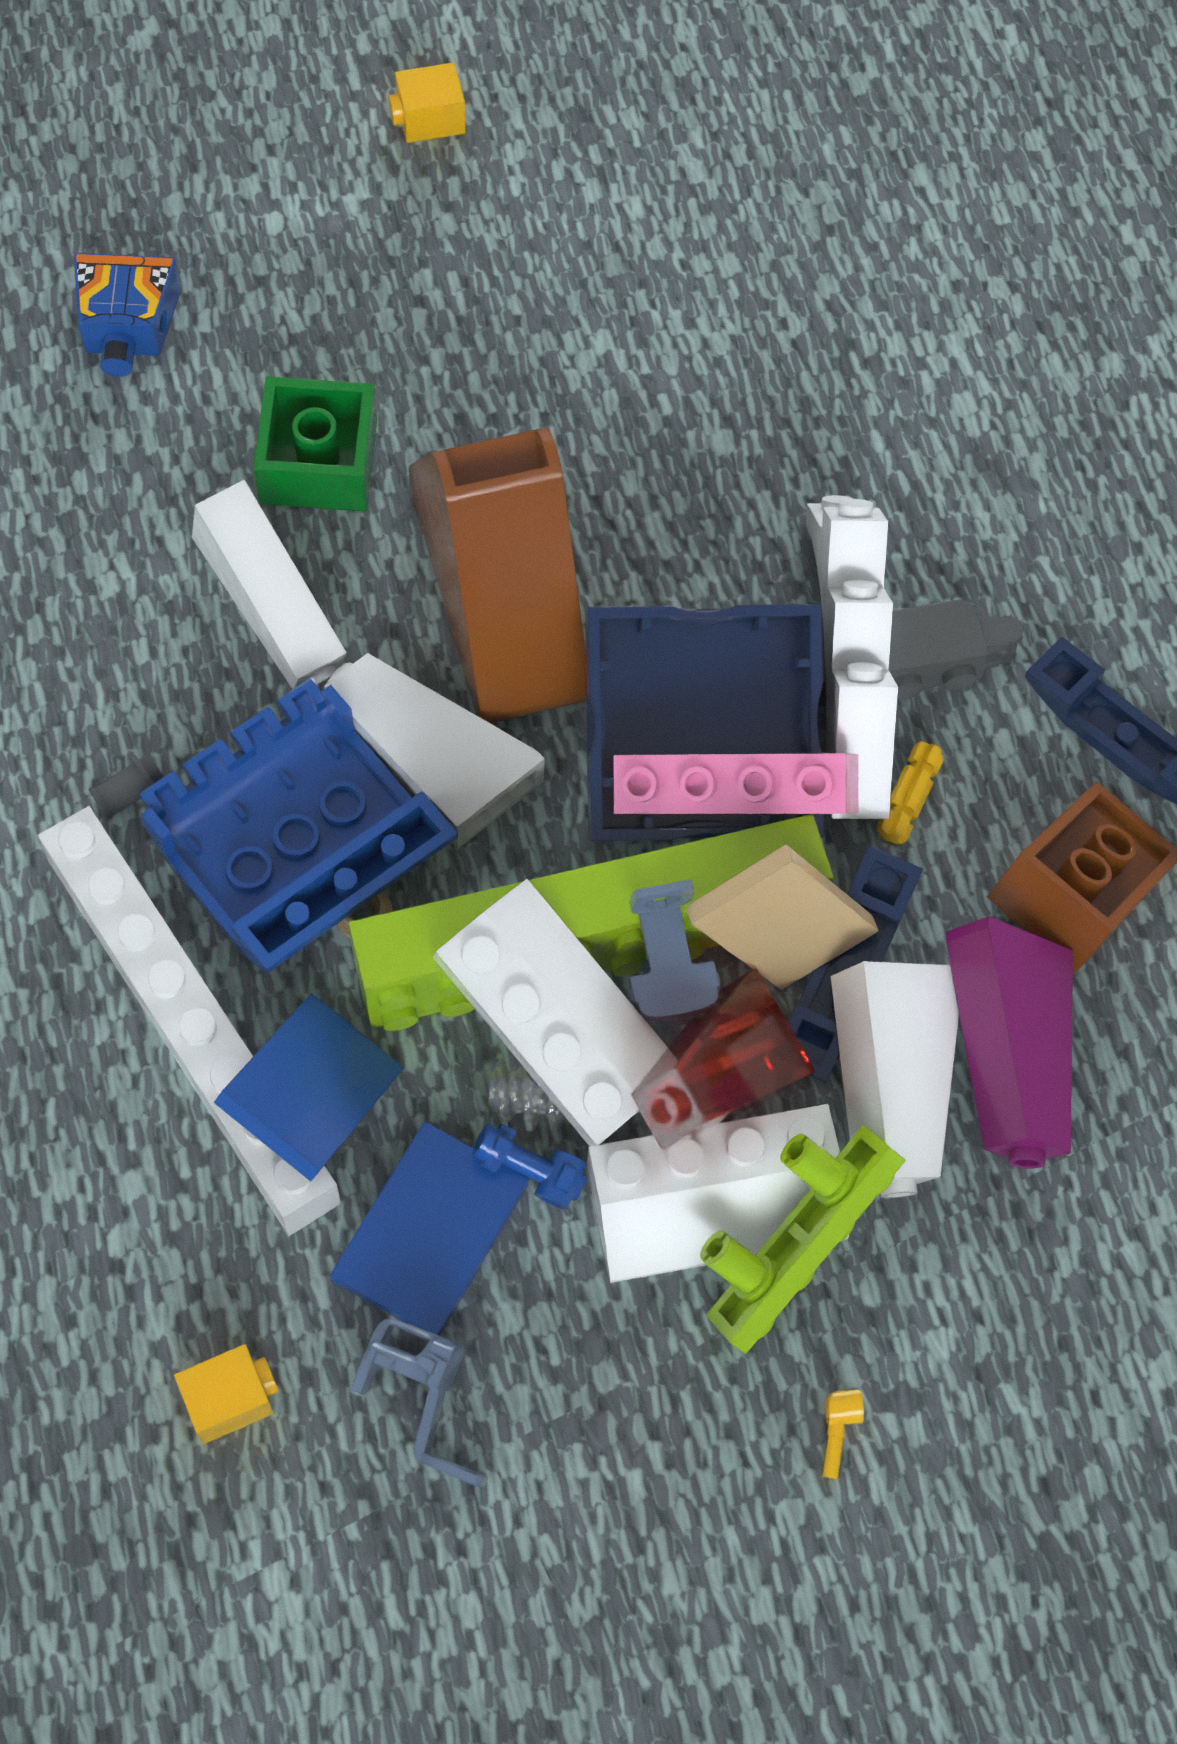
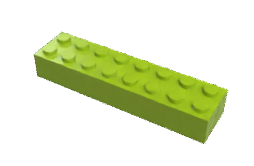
M810 814L529 880V882L605 973L613 971L615 976H629L642 971L643 962L647 959L639 915L631 912L629 904L633 892L638 889L692 880L694 888L693 898L690 902L680 906L690 957L693 960L704 953V949L719 946V944L691 924L686 907L783 845L787 844L831 882H833L834 876L814 816ZM522 882L348 922L354 963L370 1028L383 1026L387 1031H399L415 1025L418 1022V1017L441 1012L444 1017H457L473 1011L475 1008L432 957L439 948ZM666 896L654 899L653 901L663 900Z

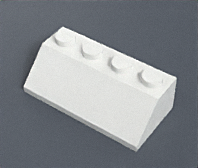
M528 879L479 915L439 948L432 957L589 1146L601 1144L642 1109L684 1067Z
M824 1104L588 1147L586 1167L610 1283L705 1266L706 1264L700 1258L702 1246L717 1231H724L756 1255L811 1188L781 1162L780 1155L787 1142L798 1134H804L834 1158L840 1153L829 1105Z

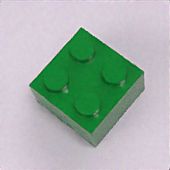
M266 376L253 467L259 504L367 512L377 428L374 384Z

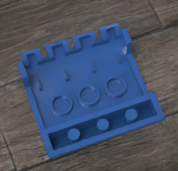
M310 678L276 701L285 719L279 721L275 713L269 707H266L229 732L239 749L232 754L226 743L219 739L182 764L191 783L184 786L181 779L172 771L138 794L147 808L146 811L141 813L139 819L170 868L235 949L267 974L458 838L457 831L428 797L421 791L412 798L354 730L351 707L333 686L329 685L321 693L318 686Z

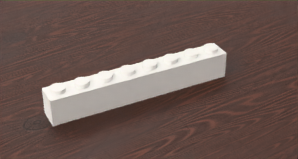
M90 806L38 834L50 865L288 1236L340 1205L341 1201L337 1184L325 1166L310 1182L213 1103L221 1091L251 1060L253 1055Z

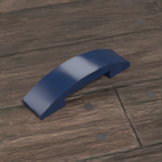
M1061 637L1026 671L1025 678L1068 728L1128 777L1155 794L1177 804V739L1102 682L1105 669L1065 638Z
M869 845L847 895L873 916L879 931L812 972L772 1059L827 1083L840 1055L831 976L863 961H883L923 872V868Z

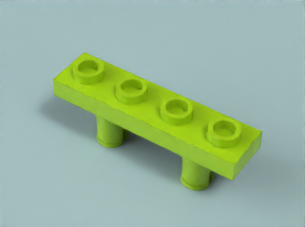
M862 1125L836 1158L804 1134H798L787 1142L780 1155L781 1162L811 1188L756 1255L724 1231H717L712 1234L702 1246L700 1252L701 1260L731 1284L708 1311L706 1316L722 1335L744 1354H747L757 1340L764 1337L771 1330L776 1317L795 1294L810 1283L815 1270L833 1248L848 1237L857 1219L876 1196L884 1192L891 1185L896 1172L905 1163L906 1160L866 1126Z

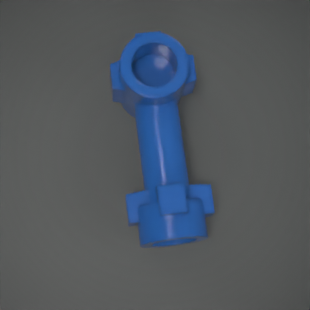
M487 1123L480 1132L472 1150V1156L482 1160L481 1167L491 1172H497L500 1165L503 1164L539 1182L534 1195L558 1208L567 1210L571 1200H578L587 1180L583 1176L587 1166L583 1160L556 1149L553 1151L550 1160L512 1142L516 1130L504 1124H499L496 1127Z

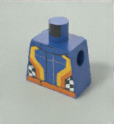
M75 253L74 269L78 322L85 351L87 353H102L100 368L106 374L116 377L127 376L132 372L134 355L159 356L181 291L175 257Z

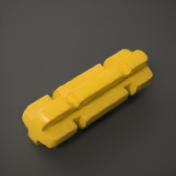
M923 741L913 746L907 759L911 765H906L903 768L890 796L891 808L889 809V819H880L877 824V831L882 840L896 845H902L908 840L914 827L910 821H915L918 818L934 783L930 777L937 776L944 761L941 754L942 750L939 746Z

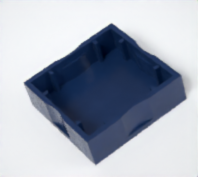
M821 604L737 605L722 609H681L674 606L587 607L585 610L588 839L590 841L675 840L678 838L716 837L810 815L614 814V755L822 753L817 730V709L822 690ZM813 814L820 837L824 838V814Z

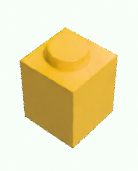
M455 62L395 72L396 94L388 95V104L393 126L402 125L406 143L466 133L465 100Z
M246 1344L174 1374L196 1434L203 1445L274 1414L268 1397L278 1393L279 1390L266 1358L262 1357L253 1361Z

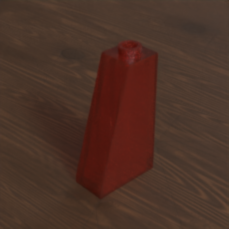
M757 968L719 990L718 999L712 1008L691 1018L631 1093V1096L660 1148L663 1150L774 1098L816 1071Z

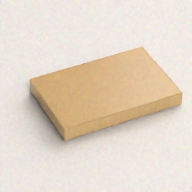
M787 844L686 907L693 926L781 990L879 931L873 916Z

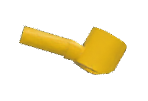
M858 1389L838 1390L832 1392L825 1400L828 1442L822 1477L838 1479L845 1438L844 1425L863 1424L862 1392Z

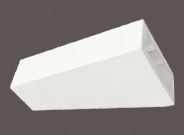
M242 480L196 504L192 539L291 688H296L309 678L315 682L319 689L324 687L332 673L343 665L347 652L246 481Z
M369 653L354 664L348 662L341 665L332 673L327 684L324 685V689L332 685L351 707L354 730L413 798L422 791L457 831L458 838L452 843L458 849L544 782L545 758L537 750Z
M863 961L831 976L849 1137L851 1140L862 1125H864L906 1160L905 1163L896 1172L891 1185L881 1193V1197L897 1198L911 1196L918 1193L917 1184L941 1176L959 1019L951 966Z

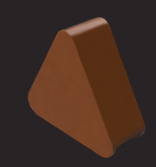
M545 427L431 452L409 465V479L415 508L476 716L492 724L585 702V644L564 479L557 447L549 428Z

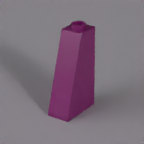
M990 916L947 931L946 944L983 1148L986 1151L1009 1158V1164L1017 1168L1034 1169L1043 1167L1046 1164V1159L1071 1153L1073 950Z

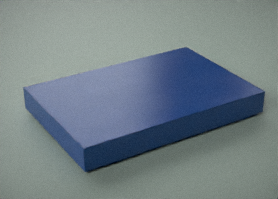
M311 993L229 1082L213 1103L311 1182L398 1077L404 1067Z
M424 1121L330 1274V1280L403 1322L441 1335L527 1189L529 1178L503 1164L500 1165L497 1172H491L481 1167L482 1160L472 1156L473 1147Z

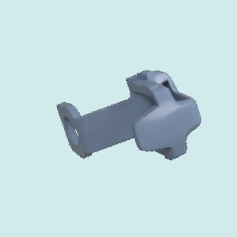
M692 880L638 889L633 892L629 901L631 912L639 915L647 959L643 962V974L629 978L630 987L626 989L627 999L645 1020L657 1021L658 1025L664 1029L684 1026L692 1016L712 1008L718 999V990L721 984L714 961L699 964L691 961L680 906L690 902L693 898L694 888ZM666 896L663 900L653 901L654 899Z
M384 1319L373 1332L351 1390L365 1395L379 1365L430 1386L414 1445L416 1459L429 1467L469 1484L485 1487L489 1477L431 1453L446 1391L450 1390L455 1379L465 1347L460 1343L396 1319ZM394 1327L430 1341L422 1352L416 1356L388 1345Z

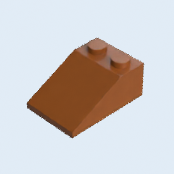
M1096 781L1019 854L988 894L987 898L1000 908L1010 920L1016 922L1025 931L1073 950V972L1077 973L1177 863V848Z

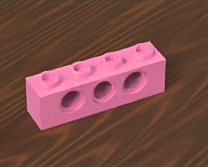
M859 754L614 755V814L859 813Z

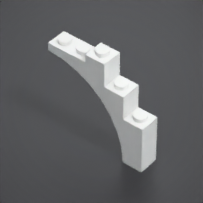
M839 495L822 497V503H807L806 526L812 540L816 558L822 604L826 668V753L859 754V813L830 814L832 819H889L898 686L889 672L893 602L884 589L888 520L879 508H873L871 501Z

